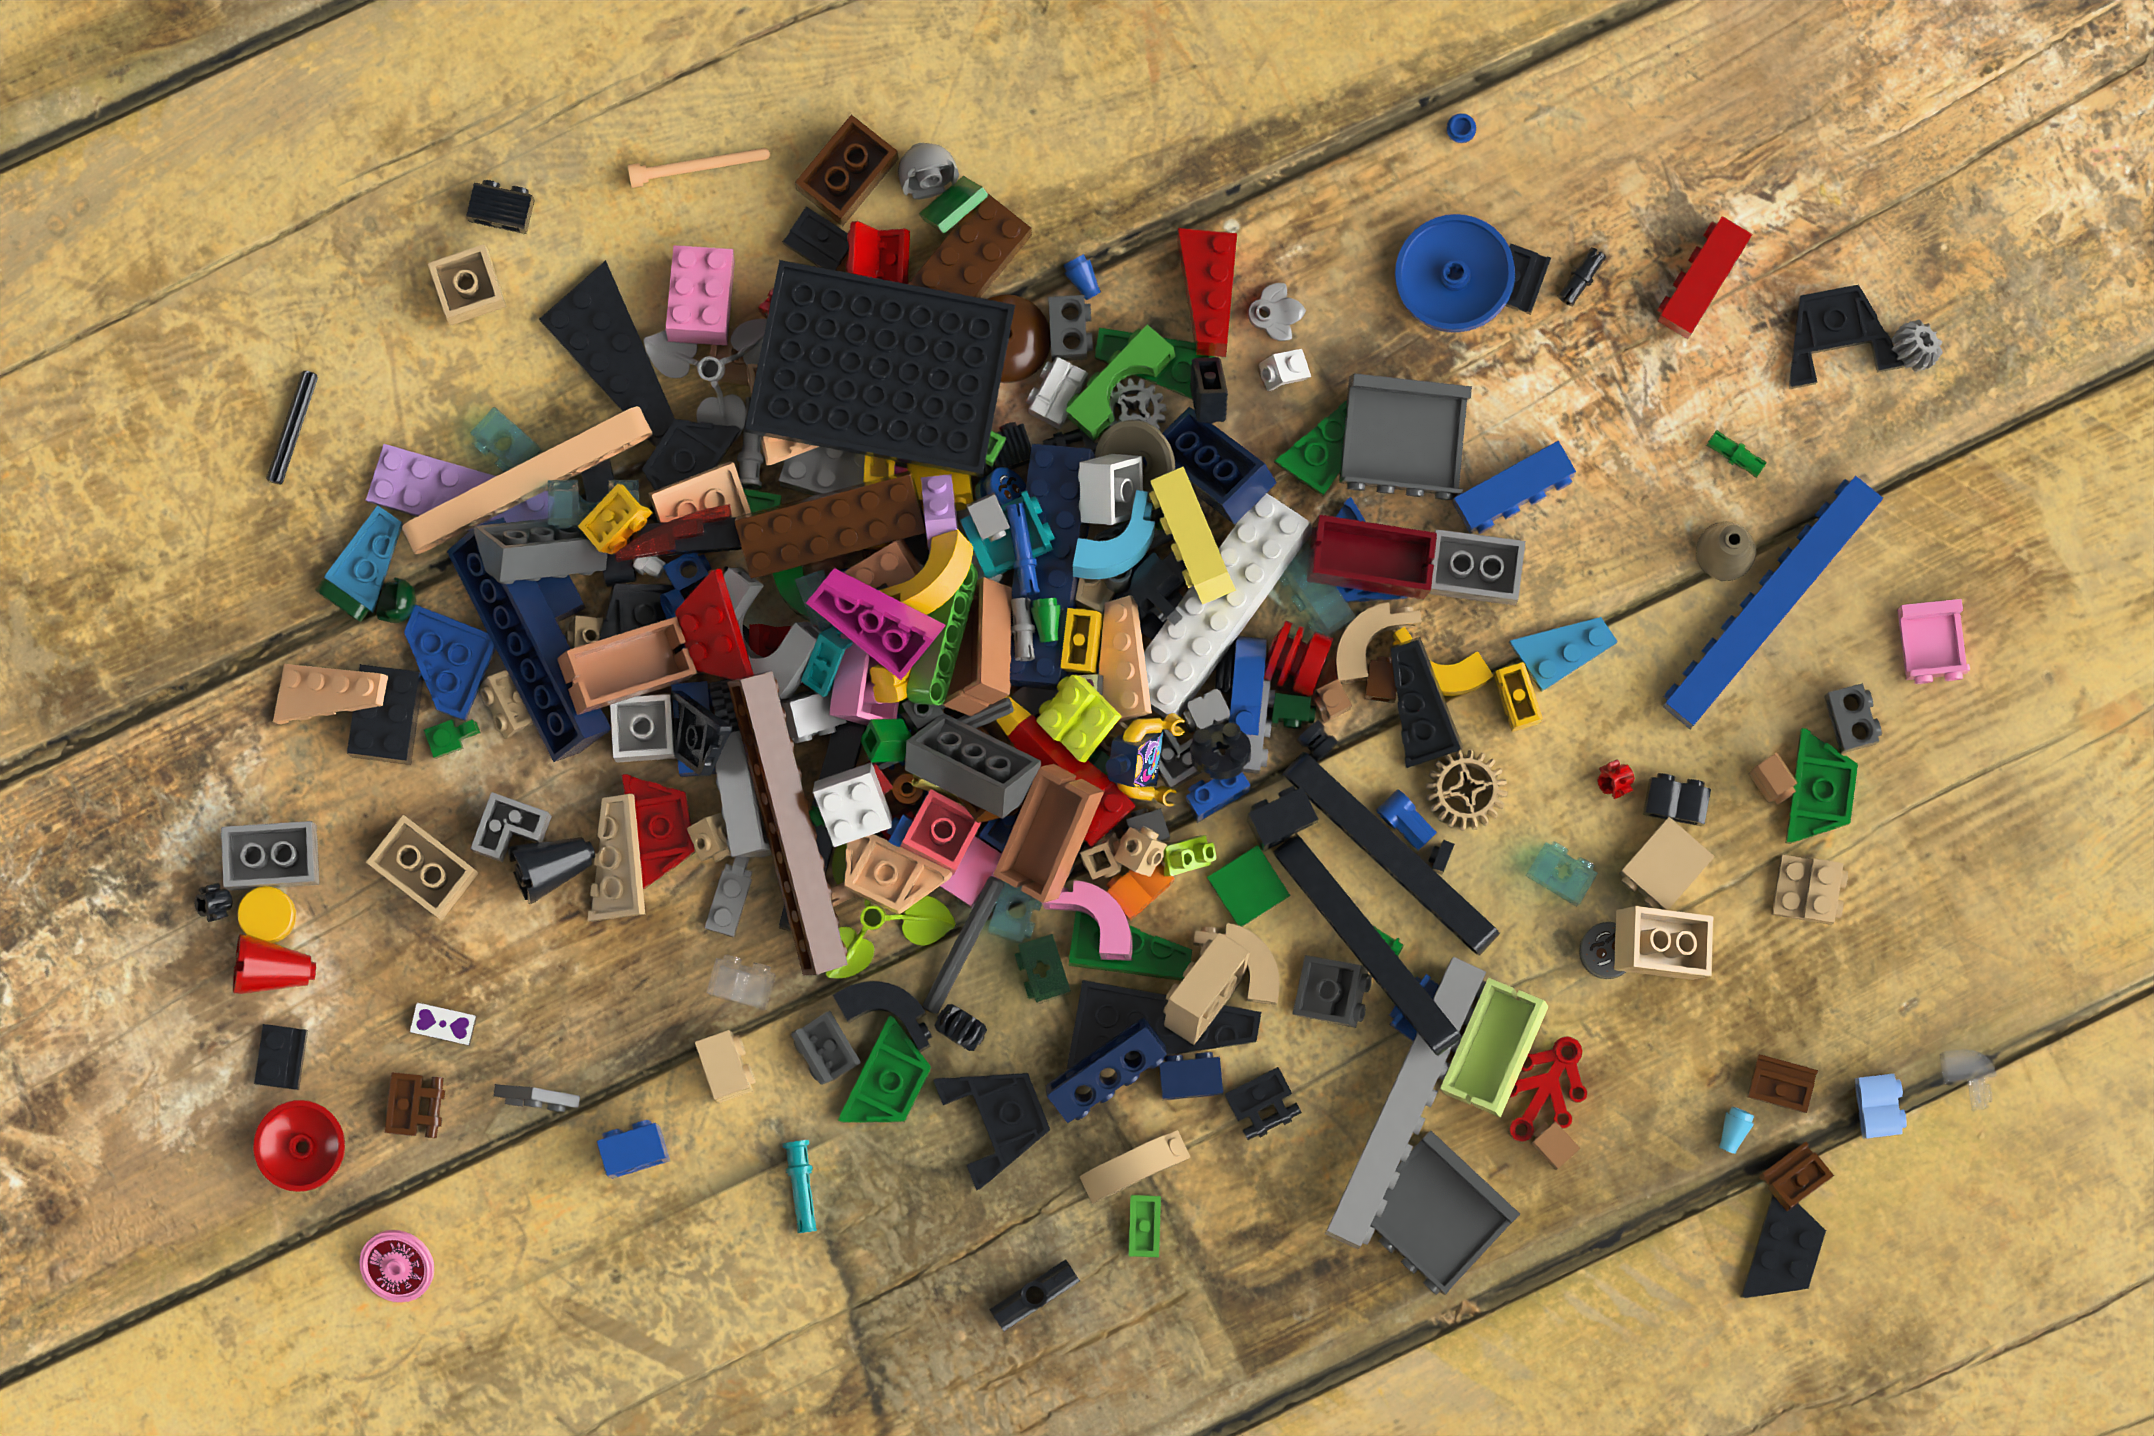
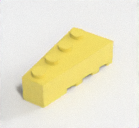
M1184 467L1150 480L1154 491L1149 492L1155 509L1161 507L1165 517L1160 518V522L1166 536L1172 534L1176 543L1172 544L1171 548L1177 562L1183 560L1187 569L1181 572L1188 588L1195 587L1202 605L1236 591Z

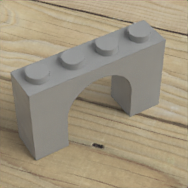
M742 567L728 568L724 574V579L753 673L772 671L779 685V699L792 698L802 683V676L821 632L809 622H795L773 654L768 657H762L753 652L747 645L743 635V620L747 610L764 585L755 578L751 579L749 573Z

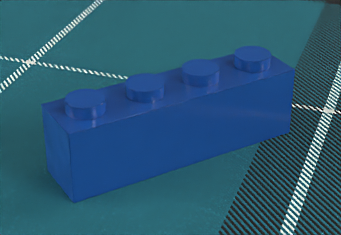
M1557 441L1454 498L1452 503L1469 533L1471 534L1477 530L1481 534L1494 526V520L1502 516L1506 520L1521 511L1519 507L1523 504L1530 502L1531 505L1540 502L1547 497L1545 492L1555 487L1559 491L1573 482L1571 478L1574 477L1576 470L1560 442Z

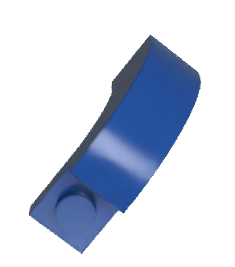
M1238 636L1236 640L1229 723L1239 725L1241 731L1246 735L1258 736L1267 639Z

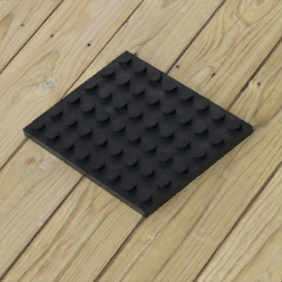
M779 260L745 432L982 477L1015 305Z

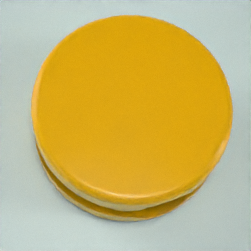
M263 886L252 889L242 898L238 907L237 917L239 925L245 934L276 943L286 938L293 930L296 922V909L293 901L287 894L277 888Z

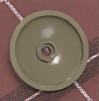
M1126 420L1114 424L1105 431L1096 448L1095 458L1109 454L1142 456L1143 491L1148 492V503H1152L1149 492L1154 491L1150 480L1175 470L1173 451L1165 436L1156 427L1141 420ZM1144 457L1147 461V466L1143 462Z

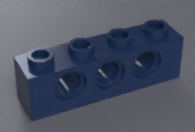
M1143 1017L1045 1085L1046 1095L1067 1123L1074 1119L1080 1120L1090 1112L1092 1106L1098 1102L1104 1103L1111 1099L1115 1094V1090L1123 1085L1129 1086L1139 1078L1141 1072L1147 1068L1153 1069L1160 1065L1164 1060V1056L1167 1055L1165 1044ZM1130 1051L1140 1053L1139 1057L1134 1060L1126 1059L1125 1055ZM1105 1068L1115 1070V1073L1110 1077L1100 1075V1072ZM1081 1085L1091 1088L1086 1094H1078L1075 1090Z

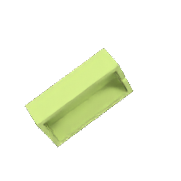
M1488 978L1440 1087L1443 1093L1469 1105L1472 1103L1476 1108L1501 1118L1548 1009L1546 1002L1520 990L1517 993L1513 987Z

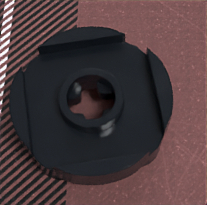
M1235 723L1218 724L1199 729L1194 733L1190 746L1191 762L1201 774L1202 771L1208 773L1210 778L1218 780L1233 778L1243 772L1244 766L1251 760L1250 740L1241 731L1239 725ZM1217 749H1226L1224 755H1220L1218 752L1214 751Z

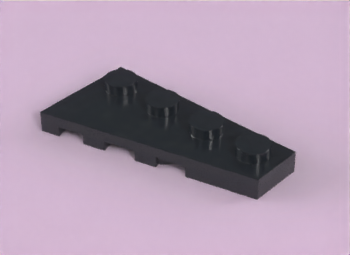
M1421 637L1392 646L1391 657L1395 687L1397 688V704L1401 719V735L1405 750L1406 768L1462 750V742Z

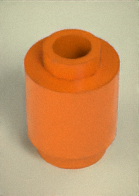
M903 774L893 783L892 790L895 800L904 807H913L923 798V789L913 786V791L910 794L902 792L904 785H912L913 779L919 780L914 778L912 774Z

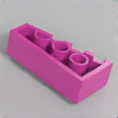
M835 568L806 602L807 605L900 680L903 679L946 626Z

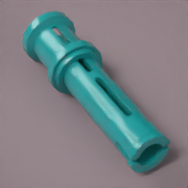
M809 1140L782 1143L787 1153L788 1168H786V1174L788 1173V1176H791L797 1233L817 1231L809 1176L813 1170V1166L809 1164L807 1146L810 1144Z

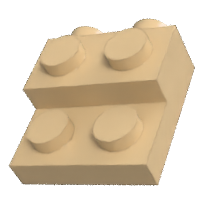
M1782 854L1772 915L1828 925L1834 924L1835 918L1840 919L1843 911L1844 902L1838 900L1840 888L1845 889L1847 885L1848 871L1843 870L1844 863L1816 858L1806 859Z

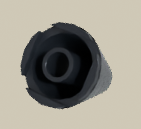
M582 837L514 845L508 848L510 863L514 861L517 863L513 873L524 899L528 900V904H532L592 866L595 851L590 841L585 842Z

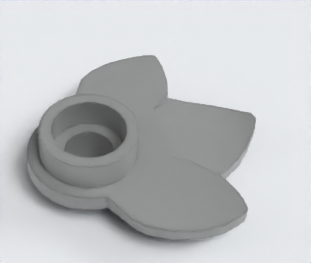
M1274 283L1264 288L1260 299L1254 301L1249 306L1248 319L1254 327L1264 329L1270 338L1277 341H1288L1292 339V331L1289 325L1299 321L1304 316L1306 310L1299 301L1287 298L1286 284ZM1259 309L1267 312L1266 318L1260 315Z

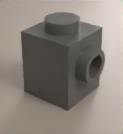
M1143 808L1130 813L1131 818L1126 819L1127 827L1123 828L1124 834L1128 831L1129 827L1141 830L1145 826L1159 834L1158 840L1162 842L1170 840L1161 808L1151 812L1148 811V808Z

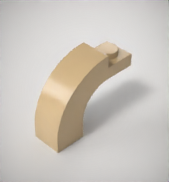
M1389 602L1375 605L1360 613L1348 625L1340 639L1335 659L1336 679H1339L1341 684L1367 681L1366 649L1370 641L1385 631L1401 629L1404 626L1405 628L1420 627L1422 623L1420 610L1413 611V607H1402L1395 609L1394 614H1390Z
M1227 923L1224 936L1250 951L1247 962L1249 973L1247 1001L1277 1005L1280 981L1278 967L1271 951L1250 930ZM1202 927L1201 931H1195L1193 945L1203 947L1207 940L1213 941L1220 929Z
M1177 1130L1119 1155L1079 1177L1093 1204L1191 1157Z

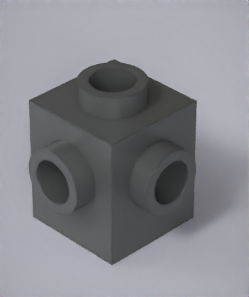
M906 698V702L902 704L905 712L901 713V716L909 729L915 727L919 732L936 718L943 715L942 710L946 706L943 704L939 706L928 705L929 710L925 714H921L917 711V707L921 704L912 703Z

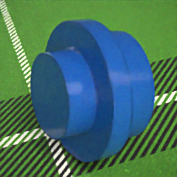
M1456 114L1448 121L1447 134L1452 141L1467 143L1475 136L1476 123L1469 115Z

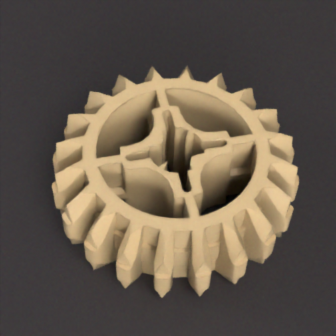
M1473 749L1468 750L1467 758H1463L1461 750L1457 751V760L1455 761L1450 754L1445 755L1444 758L1448 765L1445 766L1442 762L1437 761L1435 766L1440 773L1430 771L1429 777L1436 780V783L1428 782L1426 784L1427 789L1435 790V793H1430L1426 796L1427 801L1437 800V803L1430 808L1431 811L1435 812L1441 808L1443 812L1439 815L1438 820L1443 821L1448 815L1451 817L1448 827L1452 828L1456 820L1460 821L1459 828L1461 831L1465 830L1466 822H1470L1472 830H1477L1478 819L1484 826H1487L1489 824L1486 817L1487 814L1494 819L1498 817V813L1493 809V806L1503 809L1505 805L1497 797H1507V791L1498 790V787L1507 784V780L1496 779L1503 772L1502 768L1492 771L1490 768L1494 765L1495 760L1490 759L1487 764H1484L1482 761L1485 758V753L1483 752L1479 754L1477 760L1473 759ZM1466 766L1481 771L1488 781L1473 780ZM1457 768L1458 784L1449 787V789L1442 790L1444 777L1450 771ZM1464 779L1465 783H1469V787L1472 785L1473 788H1476V790L1471 792L1470 799L1465 797L1464 794L1457 792L1462 788ZM1491 790V798L1487 806L1476 812L1475 796L1484 793V791ZM1445 799L1460 800L1467 814L1452 809Z

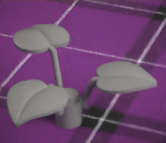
M754 319L739 325L731 336V344L739 352L721 360L714 357H705L701 361L693 359L698 350L697 344L668 342L666 330L645 337L644 344L648 357L662 374L670 378H683L688 374L690 364L698 367L700 377L711 382L718 398L708 397L701 402L697 409V422L737 426L741 429L738 436L741 434L747 416L745 404L739 396L734 394L723 397L718 381L725 374L724 365L738 360L742 356L747 365H758L767 319Z

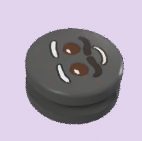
M1603 922L1593 926L1584 935L1580 943L1579 955L1584 968L1590 974L1600 979H1614L1626 973L1625 971L1614 970L1615 922Z

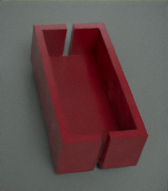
M1319 515L1312 525L1310 550L1313 551L1309 555L1306 581L1424 600L1432 587L1434 565L1431 562L1435 559L1437 533Z

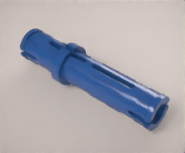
M1018 503V506L1016 504L1007 505L1005 508L1007 510L1015 556L1013 568L1017 570L1021 591L1020 596H1027V593H1029V596L1040 593L1035 571L1037 559H1034L1032 554L1025 504Z

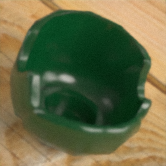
M395 577L394 580L397 582H386L376 612L377 619L389 623L405 621L413 612L416 604L414 587L407 580Z

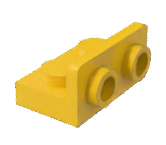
M617 484L578 527L599 552L614 554L626 546V540L634 532L641 530L646 525L647 518L652 514V511L647 507L641 506L624 485Z

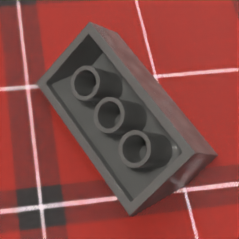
M580 515L474 526V534L485 571L502 584H512L516 580L524 579L539 581L542 577L551 576L565 578L568 574L577 573L592 575L595 571L606 570L607 553L599 552L578 527L584 520Z
M945 713L908 739L906 743V771L1002 819L1021 805L1041 766L1040 760Z

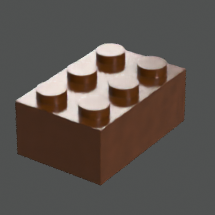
M851 114L795 181L796 189L843 227L899 160L898 151Z

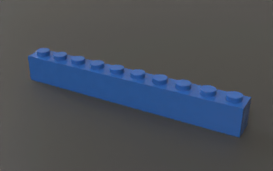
M1856 475L1850 482L1846 479L1843 480L1834 491L1838 495L1832 504H1829L1827 501L1815 514L1819 520L1813 527L1807 524L1796 537L1800 540L1799 544L1794 550L1788 546L1777 560L1781 563L1779 568L1775 572L1770 569L1758 582L1763 587L1756 595L1752 592L1747 595L1739 605L1743 608V611L1737 618L1731 615L1721 626V629L1724 631L1723 635L1718 641L1713 637L1701 650L1705 654L1699 663L1693 660L1682 673L1687 678L1680 686L1674 683L1663 696L1667 699L1663 708L1690 730L1882 501L1883 497Z

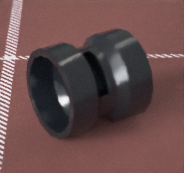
M1319 720L1314 722L1297 738L1302 747H1307L1311 751V756L1316 762L1321 760L1339 743L1333 735H1328L1324 731L1325 726Z

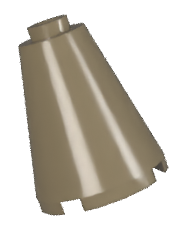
M1718 522L1709 526L1699 537L1696 546V559L1701 569L1719 581H1733L1744 576L1751 569L1756 557V546L1753 537L1744 527L1733 522Z

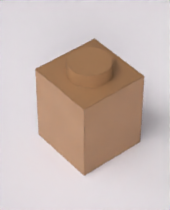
M1556 1121L1550 1126L1545 1122L1533 1133L1536 1139L1531 1144L1555 1170L1559 1169L1580 1149Z

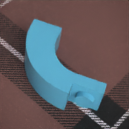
M1136 490L1130 523L1126 530L1118 537L1108 541L1078 538L1073 561V577L1084 579L1111 578L1128 571L1144 557L1151 546L1155 534V522L1150 521L1153 503H1148V492Z

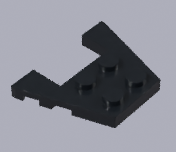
M1859 284L1801 295L1799 297L1789 389L1815 385L1817 378L1812 354L1871 343L1877 373L1904 367V362L1897 360L1898 354L1892 350L1894 347L1888 333L1884 331L1877 319V314Z
M615 583L611 589L598 641L667 620L661 606L660 596L663 593L674 590V586ZM681 646L675 650V655L681 651ZM696 671L695 675H703L704 672Z
M1028 1073L936 1078L933 1080L943 1106L970 1095L974 1096L995 1149L994 1154L967 1164L976 1191L983 1188L1050 1131Z

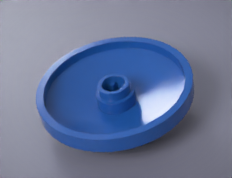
M1451 214L1431 219L1410 234L1398 254L1395 279L1399 296L1404 306L1419 322L1443 332H1465L1485 325L1505 307L1514 287L1515 266L1509 245L1493 226L1476 217Z

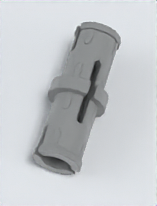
M1012 599L1013 626H1011V634L1014 635L1015 660L1030 661L1035 659L1032 634L1035 632V625L1032 624L1030 599Z

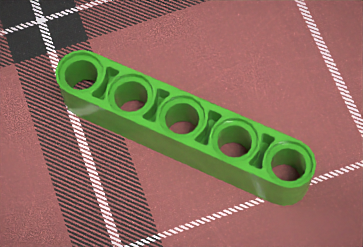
M974 564L970 565L967 576L954 595L938 609L927 615L946 626L912 666L907 685V697L912 703L939 706L943 704L947 697L978 581V571Z

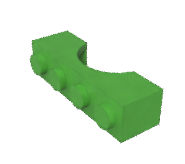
M1148 324L1142 330L1137 329L1128 339L1129 344L1122 351H1116L1107 362L1109 365L1101 373L1099 371L1096 372L1089 379L1088 387L1081 394L1076 393L1067 403L1066 413L1068 419L1093 441L1114 421L1110 408V396L1115 386L1122 379L1134 374H1146L1156 377L1176 356L1174 347Z

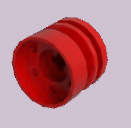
M1285 621L1283 627L1275 634L1267 654L1264 680L1271 681L1275 670L1281 671L1277 685L1282 686L1289 675L1294 676L1293 691L1312 697L1333 638L1315 632L1308 643L1303 642L1304 627L1299 626L1296 636L1293 638L1289 636L1293 623Z

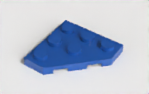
M415 605L404 634L426 682L434 705L438 711L466 722L496 648L487 632Z

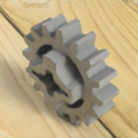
M1128 379V386L1126 387L1119 382L1117 384L1118 391L1116 393L1112 391L1110 408L1113 416L1116 406L1122 411L1118 422L1114 416V421L1107 430L1114 424L1122 421L1141 420L1153 425L1161 432L1157 423L1166 422L1165 416L1160 413L1167 411L1166 404L1160 403L1163 400L1162 393L1154 395L1155 385L1152 384L1145 388V382L1142 379L1138 385H1134L1132 379ZM1137 394V396L1127 397L1126 395ZM1150 402L1154 406L1153 417L1146 410ZM1139 407L1140 414L1133 413L1130 416L1128 408L1136 410Z

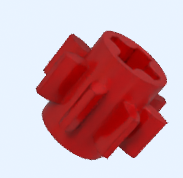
M1616 759L1599 768L1601 774L1597 782L1604 794H1612L1613 799H1617L1633 791L1631 784L1634 782L1635 777L1628 764L1620 765L1619 760Z

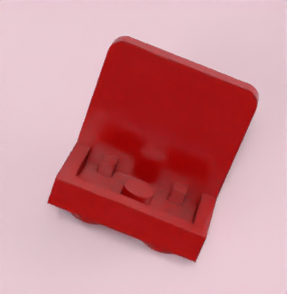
M852 221L847 235L849 257L846 262V272L908 284L910 231L905 228L877 230L859 221Z

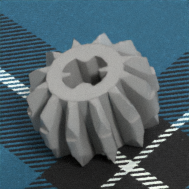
M1920 319L1910 321L1899 327V330L1891 338L1895 344L1892 350L1898 354L1897 360L1904 362L1905 369L1911 367L1914 372L1926 368L1929 369L1936 364L1935 362L1939 360L1938 358L1943 353L1940 348L1943 342L1937 339V331L1933 332L1930 324H1923Z

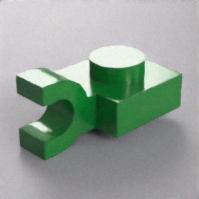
M451 719L424 730L433 758L435 759L464 749L461 740L481 733L478 723L474 722L473 719L460 724L458 727H456L454 720Z

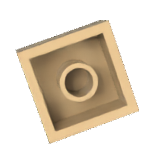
M484 244L428 263L445 317L450 326L507 307L489 252Z
M730 1030L695 1042L715 1101L721 1103L753 1092L751 1084L756 1083L749 1064L744 1065L741 1056L745 1055L746 1051L739 1035L734 1036Z

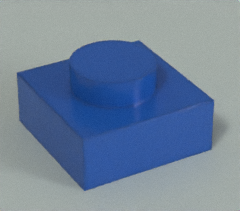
M903 814L901 819L895 817L891 828L887 831L888 834L892 835L888 842L900 847L914 819L906 814Z

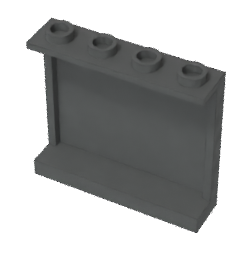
M1355 373L1349 376L1339 483L1347 484V489L1358 491H1365V486L1377 487L1376 492L1394 494L1395 489L1406 490V495L1413 497H1424V492L1435 493V499L1453 500V496L1462 494L1463 489H1459L1466 407L1467 400L1471 399L1472 386Z
M1430 1130L1410 1152L1406 1162L1401 1161L1397 1166L1396 1172L1400 1173L1396 1185L1393 1190L1387 1188L1383 1199L1388 1201L1381 1217L1374 1216L1370 1226L1375 1228V1231L1381 1236L1378 1241L1390 1253L1396 1250L1404 1257L1401 1263L1410 1272L1415 1274L1418 1270L1426 1278L1423 1283L1435 1295L1439 1292L1446 1295L1505 1229L1514 1222L1520 1213Z

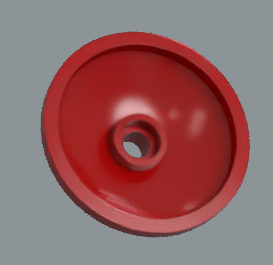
M289 1101L273 1108L260 1122L254 1137V1157L261 1173L275 1186L294 1192L310 1191L327 1183L339 1170L345 1154V1136L337 1118L325 1107L311 1101ZM305 1141L308 1148L304 1153H300L297 1149L298 1144Z

